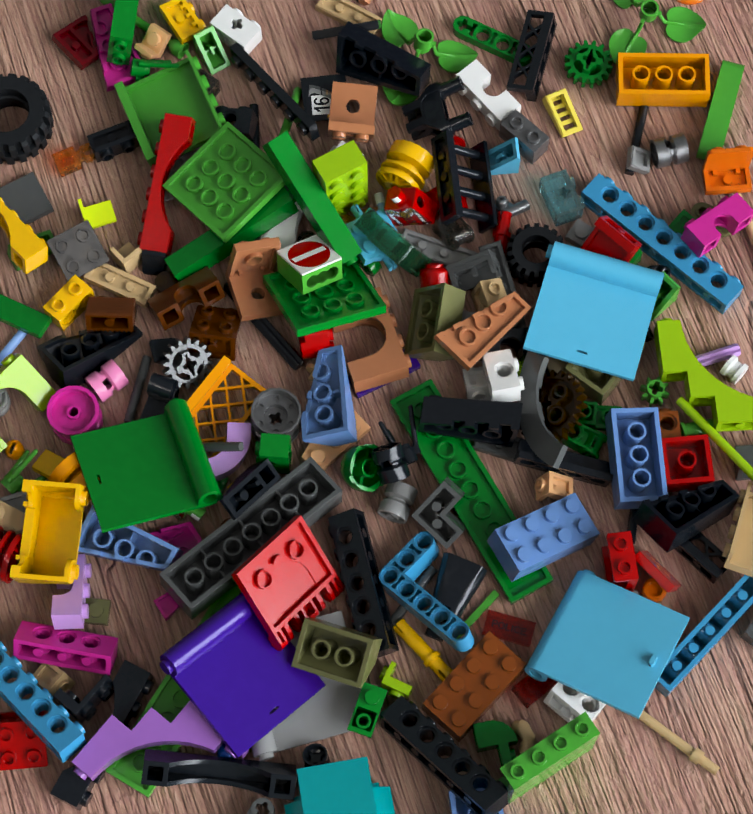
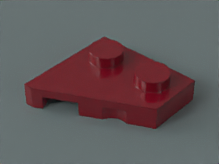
M86 15L81 16L52 35V41L80 70L88 67L99 58L98 49L93 42L94 37L92 31L89 30Z

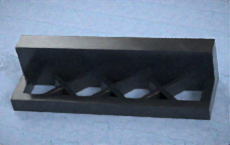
M528 10L507 83V91L523 92L526 95L527 101L536 102L557 27L554 13ZM532 18L543 19L542 24L536 28H533L531 25ZM535 36L537 43L528 48L525 44L526 40ZM530 55L532 62L522 67L520 60ZM522 74L527 78L525 85L514 84L515 79Z
M519 439L514 464L544 472L553 471L572 477L575 480L605 488L612 482L613 474H610V464L607 461L566 451L559 469H556L542 461L533 452L526 440Z
M701 532L675 548L681 556L713 584L727 570L724 567L720 569L709 559V557H719L725 563L726 558L722 557L723 552ZM691 541H701L704 544L705 553H702Z

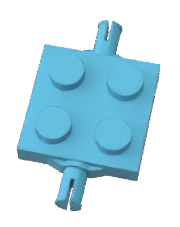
M358 204L353 205L350 211L356 219L345 225L362 250L358 257L364 266L373 262L383 261L389 271L395 270L397 264L391 256L405 249L406 245L383 208L370 214H364Z

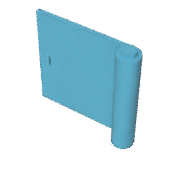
M555 241L554 245L549 244L545 258L549 259L523 349L634 381L664 272Z
M590 570L577 571L524 670L535 680L545 682L547 678L553 679L639 719L690 617L597 577Z

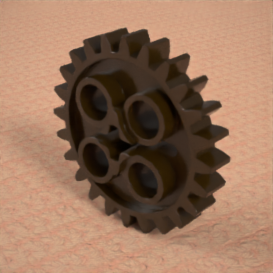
M551 370L550 375L544 373L542 388L539 389V402L542 404L544 423L558 441H560V437L568 440L567 433L570 431L575 434L576 432L573 427L575 425H582L578 419L586 416L581 411L588 408V405L583 402L588 396L583 393L585 388L580 385L581 382L570 373L566 374L562 370L556 373L554 370Z

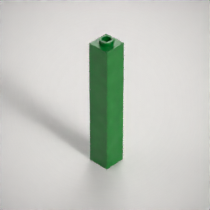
M285 131L263 145L264 151L318 237L342 257V264H345L346 267L357 261L358 258L356 256L362 250L289 133Z
M283 187L226 244L209 230L164 260L178 282L207 266L210 269L231 255L234 244L240 241H253L297 213L299 209L295 205L296 200L290 190L287 191Z

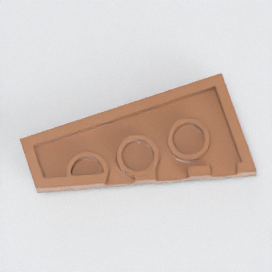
M514 291L482 311L472 314L471 317L462 322L460 321L452 325L451 328L441 331L434 336V339L458 363L469 371L532 307Z

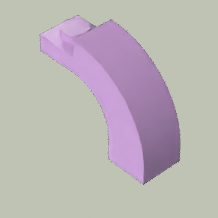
M227 422L226 442H243L244 449L243 451L220 452L216 456L208 458L217 482L233 474L243 463L250 445L251 423Z

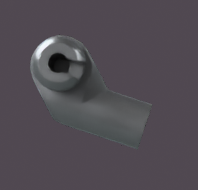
M500 196L496 199V209L501 212L508 211L512 213V217L530 210V205L526 199L515 204L508 202L505 196Z

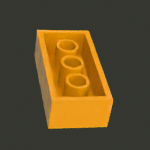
M618 52L615 65L616 106L707 107L711 95L709 54Z

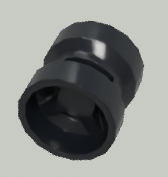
M310 744L304 749L302 754L304 767L329 763L327 750L323 745Z

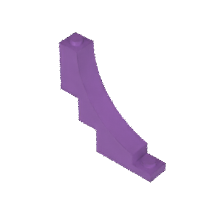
M191 700L171 723L151 707L132 730L115 716L111 715L72 760V764L76 767L73 771L84 781L87 777L94 781L111 764L141 749L160 745H184L215 754L225 743ZM226 745L224 750L233 758H236ZM249 749L240 756L241 759H244L249 753Z

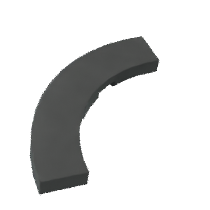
M528 351L520 373L524 381V390L521 391V400L517 401V403H523L520 426L533 452L546 464L559 469L568 447L558 441L545 426L542 404L539 402V389L542 388L543 377L549 358Z

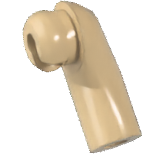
M516 720L511 726L512 730L522 740L518 752L519 755L531 748L535 740V734L529 723L525 720Z

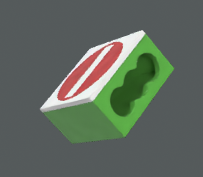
M317 235L276 251L278 272L302 295L343 278L342 257Z

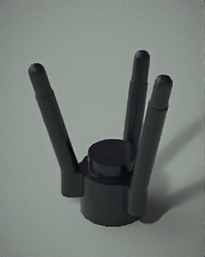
M409 405L408 409L413 446L411 447L409 443L402 445L404 452L402 461H406L407 465L418 461L416 454L421 453L412 405ZM380 421L378 424L388 442H396L390 430L386 429L383 422Z

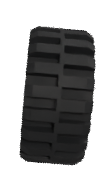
M9 73L8 76L4 77L3 74H0V110L14 106L29 112L26 121L19 128L9 132H0V164L6 161L8 165H13L15 161L20 160L21 163L28 161L27 157L29 156L34 158L39 154L38 150L40 148L43 150L47 146L46 139H51L53 133L54 119L46 94L36 82H30L29 78L23 75L17 78L16 74Z

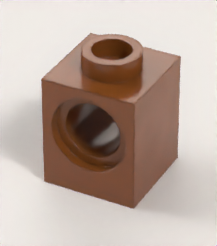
M670 408L659 409L660 424L668 423L672 427L670 430H665L660 425L661 437H681L678 410L671 411Z

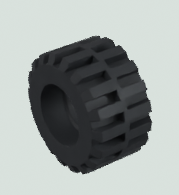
M534 223V227H530V224L524 225V230L521 228L517 229L516 235L512 234L510 242H508L506 255L509 270L512 271L511 276L514 279L518 277V283L522 285L524 282L528 283L527 287H532L533 284H537V288L541 287L549 259L541 263H533L524 257L523 252L530 248H539L547 252L549 244L554 245L555 241L563 243L562 236H557V231L554 228L549 230V226L544 224V227H539V223Z

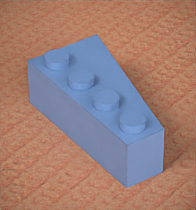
M92 505L81 527L78 553L163 571L178 560L184 551L133 525L102 533Z

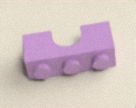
M78 554V579L74 580L72 584H56L57 589H69L70 591L62 595H52L51 618L54 630L84 629V621L89 618V605L86 604V598H90V584L87 583V578H91L92 568L91 563H87L85 554Z

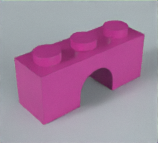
M738 193L731 197L725 196L713 209L709 207L698 219L692 218L683 227L685 230L681 239L700 258L715 248L722 236L715 226L724 227L734 235L750 224L753 218V209Z

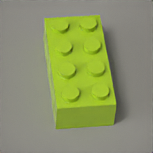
M354 140L312 160L313 173L341 218L350 211L353 205L358 204L360 209L368 202L367 161Z

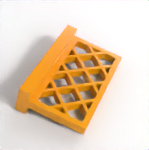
M225 355L187 401L198 433L199 427L212 425L214 438L201 439L202 442H226V436L217 437L215 425L227 424V422L245 423L251 415V407L247 411V405H252L254 400L246 401L244 389L254 388L260 393L266 390L233 365L232 361ZM231 371L240 377L241 385L227 387L226 377ZM222 382H223V383H224V387L218 388V387L222 384ZM241 389L243 401L229 403L228 391ZM225 391L226 403L213 405V393ZM243 406L244 416L238 419H231L230 407ZM227 407L228 420L215 421L213 409ZM210 409L212 421L198 423L197 413L200 410ZM214 452L211 457L216 456L220 452Z

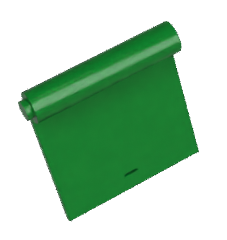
M175 398L170 400L164 408V414L70 436L102 533L207 507L217 503L222 497L189 406L184 399Z

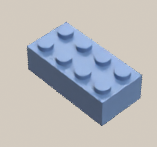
M658 407L611 408L605 416L610 474H613L611 484L614 510L638 509L644 500L650 499V501L658 500L659 496L668 495Z
M573 493L495 529L487 542L508 578L513 582L591 545L600 533L576 493Z

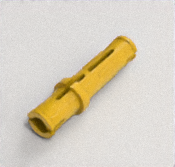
M404 618L396 623L397 627H393L394 631L424 661L423 665L426 668L429 667L443 682L453 670L442 660L441 654L438 651H434Z

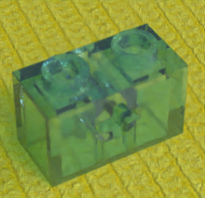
M566 169L540 178L539 190L556 227L582 218L583 209L585 208L582 196H578L575 191V180L572 176L568 175Z

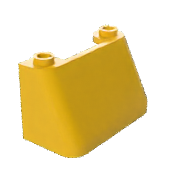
M23 479L21 491L27 493V501H23V506L26 510L20 554L16 555L15 558L19 563L11 565L9 577L18 583L72 584L79 577L77 558L84 506L88 505L89 492L85 491L82 484Z

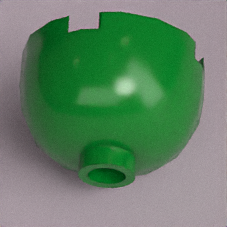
M375 444L354 446L342 458L340 464L342 478L350 488L356 491L374 492L379 486H383L380 484L377 475L379 466L374 464L371 450L378 447Z

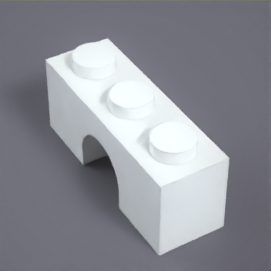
M477 59L456 74V77H461L465 90L458 91V93L462 96L465 95L470 100L471 106L485 116L490 126H495L500 131V124L515 109L519 112L521 111V104L507 90L498 96H490L483 91L490 85L491 74Z

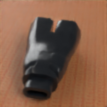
M444 552L432 596L461 618L466 606L488 571L481 565L452 553ZM447 620L440 622V625L446 623ZM427 627L426 636L443 642L441 637Z

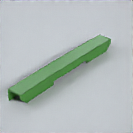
M493 590L465 621L469 628L499 597L500 594L497 591Z

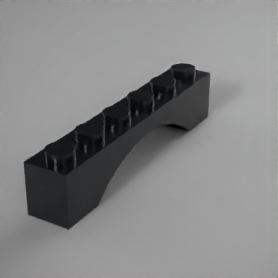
M124 660L113 680L115 693L113 716L130 729L128 723L132 716L136 717L142 707L140 702L144 694L148 695L151 692L154 682L150 672ZM75 766L62 771L50 794L54 798L80 811L83 806L86 807L93 796L91 790L95 783L99 784L105 770L94 781L88 777L84 781L73 771L76 768Z
M145 749L141 784L163 787L189 783L220 784L250 790L269 798L294 800L297 771L294 764Z

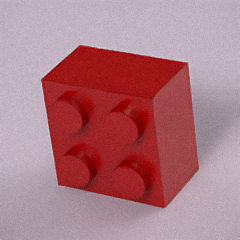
M708 434L662 438L667 492H679L685 489L688 491L695 490L700 485L715 481Z

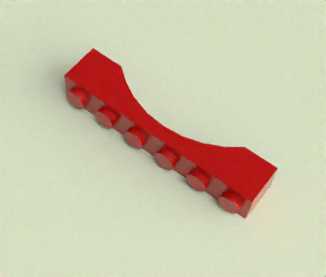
M165 113L164 119L160 121L159 133H161L160 142L157 141L155 145L157 159L156 164H152L150 177L153 178L152 185L147 188L146 192L148 206L142 213L143 232H139L137 245L143 251H158L166 253L167 257L171 255L175 234L166 215L165 189L162 185L168 180L169 173L175 162L192 145L196 121L192 117Z

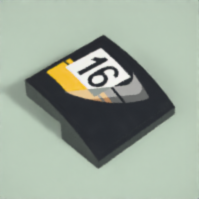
M335 74L300 78L304 111L315 122L329 120L333 81L346 83V76ZM348 102L347 105H346V108H347V110L350 112V107H349V102Z

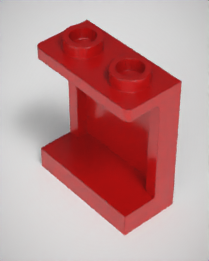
M605 215L598 218L594 224L596 227L580 248L630 262L642 244L610 217Z
M631 531L608 533L606 536L608 546L601 547L605 579L633 592L639 580Z

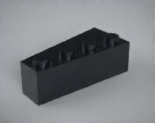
M349 21L338 33L336 73L418 97L429 84L430 63Z
M724 480L700 485L692 491L685 489L679 491L677 495L659 496L658 500L650 501V499L641 502L633 521L668 553L730 515L740 495Z

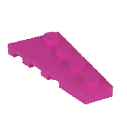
M111 3L90 9L91 22L107 92L115 90L114 84L121 81L125 86L135 83L136 77L130 76L131 63L133 58L141 59L132 43L129 65H117L107 62L114 13Z

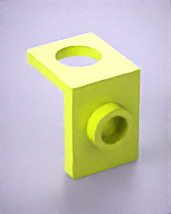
M77 199L84 221L88 220L93 229L117 222L111 200L83 207L81 199Z

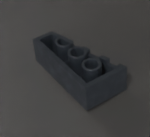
M436 395L424 396L418 431L512 447L520 429L523 403L445 398Z

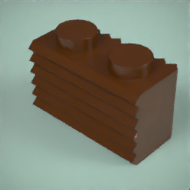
M88 296L85 312L86 329L88 331L106 330L108 332L110 330L113 332L115 330L116 332H133L137 314L136 298Z

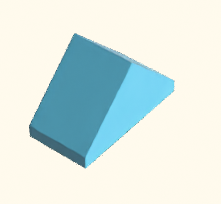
M514 137L488 150L491 175L519 173L520 152L518 138Z

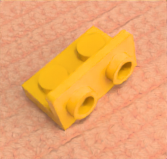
M171 0L159 6L160 13L181 44L192 40L193 34L206 28L204 21L196 16L191 2Z

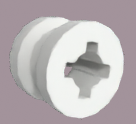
M733 355L719 373L722 376H728L730 382L735 385L746 373L749 366L746 363L742 364L739 362L738 357Z

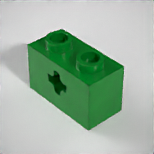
M261 433V439L256 441L255 445L256 463L268 458L278 473L289 474L292 458L290 435Z

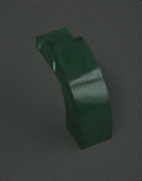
M371 207L354 224L383 253L415 277L420 275V270L425 268V264L432 261L417 245L402 236Z

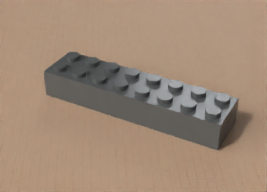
M312 457L308 458L266 491L237 519H229L159 573L161 586L193 620L237 585L231 574L294 516L301 515L307 526L311 527L342 502V489Z

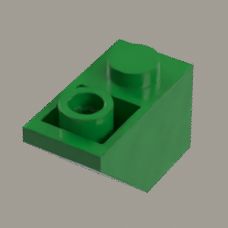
M365 682L347 730L371 738L388 690Z

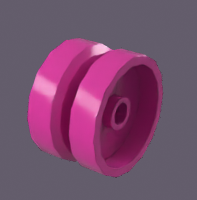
M66 386L53 394L47 404L49 423L55 435L64 443L72 445L70 436L98 430L103 426V414L95 395L87 388Z

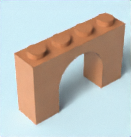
M380 287L375 288V290L386 304V313L332 328L333 332L337 333L358 326H370L379 330L386 339L382 348L375 354L347 362L348 375L355 393L409 377V368L412 367L409 354H404L402 350L405 347L401 333H396L397 322L394 314H389V299L387 294L382 295Z

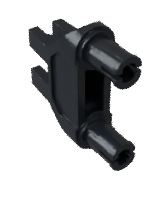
M460 76L443 83L437 81L430 84L418 100L402 107L403 115L407 116L409 122L406 124L407 132L411 133L414 141L430 135L437 136L445 130L452 131L454 137L455 132L474 125L469 111L449 118L445 99L453 93L465 90Z

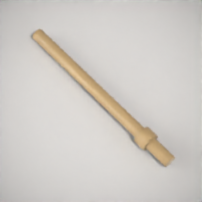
M643 710L639 720L689 756V760L695 765L700 764L715 776L720 767L704 756L705 753L698 747L695 749Z

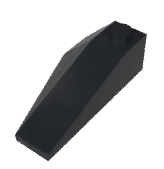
M135 325L133 332H116L115 330L107 332L106 330L88 333L87 330H82L76 336L67 338L65 335L57 336L38 345L37 350L52 380L60 388L80 386L86 383L85 377L94 371L99 372L100 366L110 359L114 360L142 337L143 333Z

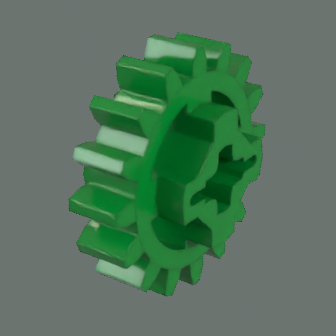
M584 40L582 46L578 42L575 43V48H569L568 55H565L564 70L567 71V78L573 77V84H576L578 81L581 82V88H584L585 84H589V87L593 88L594 83L601 86L602 81H607L609 74L612 73L613 66L611 65L613 58L609 57L610 51H603V44L597 47L596 41L588 45L587 40ZM589 60H591L589 67L586 68Z

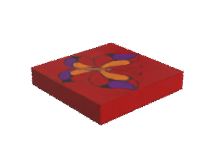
M647 550L639 551L635 555L636 562L666 592L677 591L682 586Z

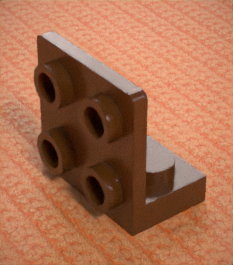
M198 305L189 330L190 340L192 341L193 338L199 340V344L203 342L207 346L205 350H209L212 354L209 358L222 359L225 355L230 360L235 361L237 355V335L241 325L237 310L212 306L205 308L204 305ZM189 348L190 353L193 351L198 352L196 349Z

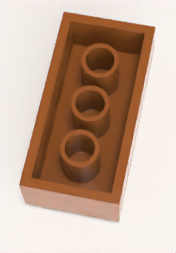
M489 631L423 702L422 710L455 740L460 742L472 729L473 724L477 723L525 671L524 669L527 664Z

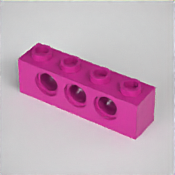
M28 621L21 622L13 639V655L17 659L107 674L109 676L118 654V638L72 629L54 630L53 626Z

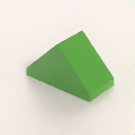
M213 25L192 35L195 51L211 75L231 65Z
M665 272L650 321L656 319L677 300L681 288Z

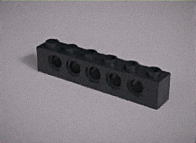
M352 508L329 517L330 526H328V531L334 540V555L340 564V579L346 588L347 594L345 598L347 605L351 608L353 616L351 623L354 630L371 635L370 630L375 625L376 631L373 636L382 639L377 658L399 651L384 589L379 580V570L364 512ZM352 534L351 541L347 543L348 535ZM357 556L358 562L353 566V559ZM363 579L364 585L359 590V582ZM369 602L370 608L368 612L365 613V605Z
M401 696L380 713L381 727L475 814H497L508 804V790L501 781H496L492 778L485 766L482 764L478 765L472 760L469 752L464 748L460 749L448 733L441 732L430 717H425L420 713L414 702H408ZM444 755L449 756L448 758H441ZM462 771L467 772V774L464 775L458 773ZM477 788H484L485 790H483V791H477V790H475V789H477Z

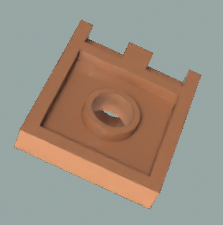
M333 81L327 137H332L331 139L336 141L353 139L356 143L367 144L368 141L372 142L375 132L374 120L378 86ZM356 101L360 106L359 111L350 113L346 108L347 103Z
M265 237L249 242L240 241L233 245L225 276L241 322L283 315L263 284V275L274 273L273 270L277 260L276 251L281 248L279 237ZM259 293L263 298L255 299L251 294Z

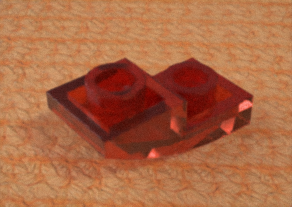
M528 675L514 685L511 691L528 709L556 685L557 681L547 678L545 682H542Z

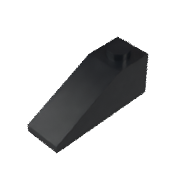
M267 458L252 464L239 475L219 501L231 518L235 520L279 481L281 477Z

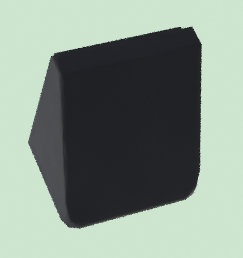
M142 250L143 274L157 276L159 273L166 271L167 263L164 260L167 258L166 253Z
M176 338L149 341L154 363L160 364V361L166 360L162 353L170 351L167 346L168 344L176 345Z

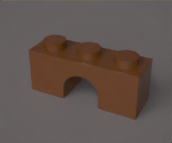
M207 266L149 298L147 303L155 319L166 331L185 320L182 310L187 305L199 302L206 308L226 296L218 278Z

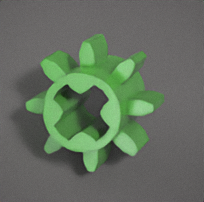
M659 376L654 380L648 377L646 380L647 386L641 385L640 391L645 392L641 397V401L646 400L649 403V407L657 403L659 406H662V398L668 399L670 394L665 391L668 383L663 384ZM652 390H657V394H653Z

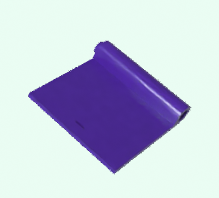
M240 593L160 655L161 662L159 665L167 675H171L236 758L240 757L326 686L317 674L291 666L296 651L295 646L291 642H288V645L281 651L276 650L271 645L266 630L243 593Z

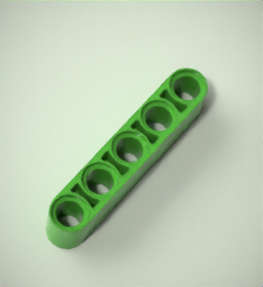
M726 60L722 61L696 158L705 160L709 150L715 147H723L745 65Z

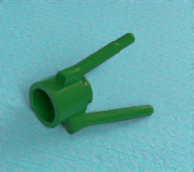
M133 58L130 76L136 77L135 82L143 79L144 76H149L150 67L179 68L180 65L172 63L171 60Z

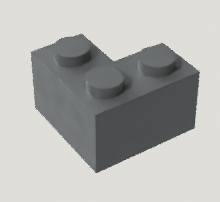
M448 476L411 515L446 549L466 529L464 524L450 512L465 492Z

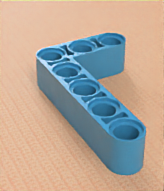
M427 531L419 532L382 568L379 573V580L386 593L455 650L466 652L474 645V637L469 626L415 582L419 575L439 555V547L434 537ZM447 620L446 623L440 625V622ZM465 634L464 637L456 639L459 635Z

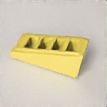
M565 88L544 96L542 99L543 104L561 138L583 130ZM561 100V104L554 106L553 102ZM561 108L566 109V111L561 112L559 114L556 111ZM569 115L570 119L561 122L560 118ZM573 122L574 127L564 129L563 126Z

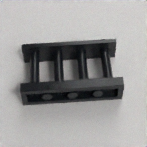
M445 130L433 137L431 145L441 223L449 225L461 217L477 220L479 233L482 234L497 226L487 141H482L472 148H466L454 144L452 131ZM456 154L468 157L471 169L457 165ZM458 175L471 178L473 189L461 187ZM461 196L474 199L476 211L462 207Z

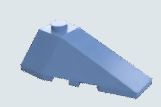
M337 345L318 351L312 374L314 378L311 390H308L306 409L302 412L301 416L302 440L307 443L334 447L357 442L356 419L343 346Z

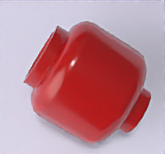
M444 263L425 264V268L420 270V288L441 283L450 285V276L446 267H444Z

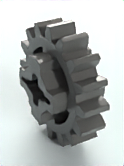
M185 336L183 342L176 338V345L168 344L167 346L170 351L162 353L166 357V360L160 361V364L166 367L162 370V373L169 375V378L177 380L179 388L182 383L186 389H189L190 383L198 387V380L204 381L205 377L203 375L211 372L207 366L212 365L213 361L207 358L212 354L209 350H205L207 346L203 342L199 344V340L193 338L191 341L189 337ZM187 348L196 349L198 352L193 351L190 353ZM186 357L189 359V361L187 362L188 368L184 366L186 364ZM185 373L187 377H180L176 374Z

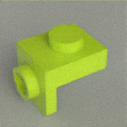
M391 661L389 667L386 665L383 667L379 679L382 680L381 688L388 690V695L395 699L403 696L408 700L412 693V686L392 677L396 669V663Z

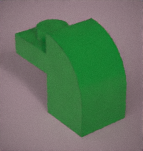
M495 720L473 724L472 731L477 753L497 749L501 767L516 758L514 748H509V746L517 745L518 742L517 736L511 727Z

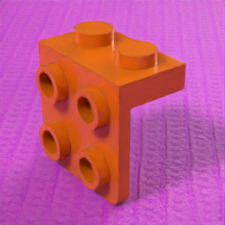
M739 145L735 148L724 149L723 147H715L709 150L702 168L705 195L751 192L752 184L749 166L753 157V147Z

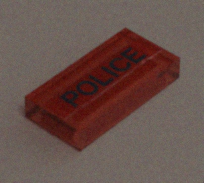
M488 610L482 635H486L490 631L500 640L530 647L536 622Z

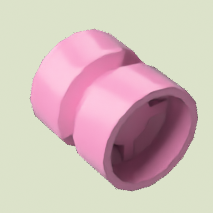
M112 359L100 366V372L94 371L84 378L90 390L101 403L113 396V390L119 391L129 384L122 370ZM105 379L108 382L106 385L102 383Z

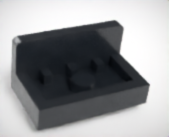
M129 120L87 136L97 163L109 161L116 155L130 153L137 147H140Z

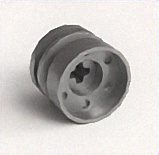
M269 388L262 391L254 399L251 407V432L255 440L260 441L261 433L290 435L291 443L297 438L301 421V405L297 397L290 391L282 388Z

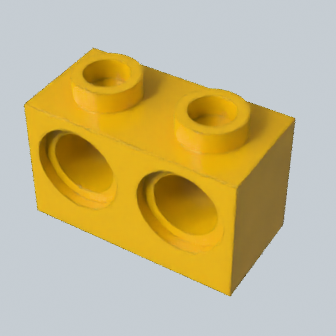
M75 274L43 306V310L46 315L52 318V322L64 331L86 309L88 296L95 297L92 288Z

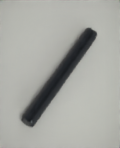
M226 282L223 290L233 300L228 282ZM267 318L250 320L293 370H298L303 366L304 360Z

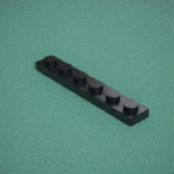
M237 42L230 46L231 62L237 69L241 68L245 77L250 82L254 81L260 93L267 95L272 105L276 109L280 108L285 118L289 122L293 121L303 136L307 135L312 141L320 137L316 122Z

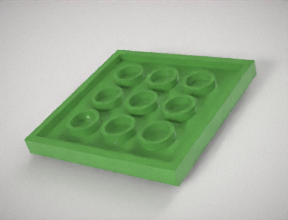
M227 121L162 186L226 244L286 184L268 155Z

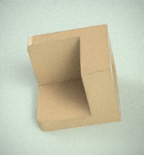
M130 242L126 243L118 251L114 247L109 249L112 260L127 273H131L142 264V250L139 247L135 248Z

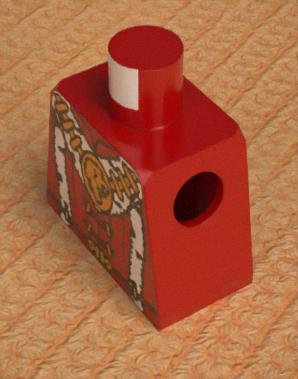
M393 186L387 191L384 211L394 226L434 224L437 202L416 187L399 188L398 186Z

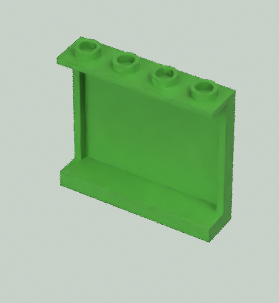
M188 50L185 51L188 58L176 63L180 65L179 68H164L129 86H125L122 81L114 84L144 156L151 167L152 164H156L155 145L157 141L160 142L159 124L161 119H164L165 113L192 117L196 121L192 145L182 155L203 146L226 123L222 112L217 113L215 107L218 106V102L214 94H209L207 91L210 85L205 74L200 75L198 71L202 67L197 56L192 57Z
M586 711L499 768L504 776L498 780L508 790L509 804L593 748L600 732Z

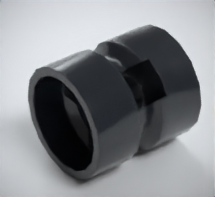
M401 442L388 443L371 450L373 462L379 466L377 475L380 484L395 483L410 476L407 462L402 461L404 452Z

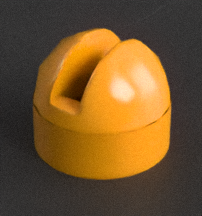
M18 440L8 441L6 443L8 446L4 449L6 456L11 460H18L25 452L24 446ZM14 444H16L15 447H14V449H13V452H12V454H11V453H10L11 448H12V446H13Z

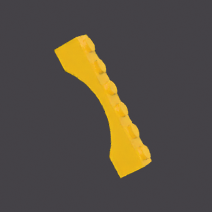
M0 197V226L5 231L10 242L11 260L27 274L48 261V244L43 238H39L33 232L29 224H24L19 219L17 213L14 210H10Z

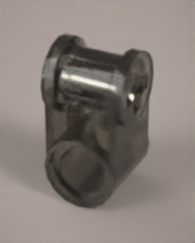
M438 209L432 230L450 250H457L460 245L464 243L469 244L474 241V231L470 225L462 218L449 225L442 224L440 210Z

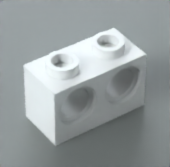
M559 682L550 690L543 701L568 723L585 711L593 722L606 705Z

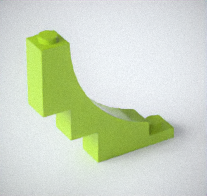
M664 318L656 321L654 339L660 381H684L686 401L692 407L711 406L713 425L717 432L753 430V396L741 393L725 385L703 367L692 353L685 339L680 320Z

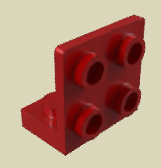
M46 710L40 712V713L38 714V716H43V715H45V714H46ZM14 711L0 712V771L48 766L47 746Z

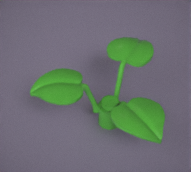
M613 0L621 9H627L632 5L636 8L641 7L639 11L641 20L635 33L630 29L622 28L616 30L611 35L609 40L610 55L613 58V63L616 64L618 52L645 53L647 42L638 35L644 23L653 22L656 17H659L662 23L667 25V36L677 43H685L692 40L706 27V23L697 13L685 7L678 6L669 9L666 15L667 20H665L655 0Z
M390 9L386 11L383 17L381 32L384 40L397 47H401L405 43L407 45L413 43L416 57H419L420 54L428 53L432 48L434 55L439 57V66L447 72L459 73L477 58L478 53L472 48L452 40L440 42L436 49V42L433 41L434 34L431 30L427 28L418 30L413 20ZM383 87V92L388 102L393 105L404 106L418 98V96Z

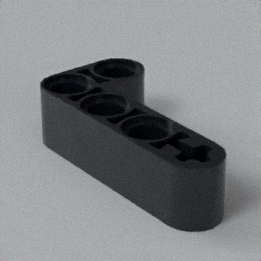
M157 373L151 375L147 386L148 399L140 419L164 414V408L168 402L178 398L179 386L177 380Z

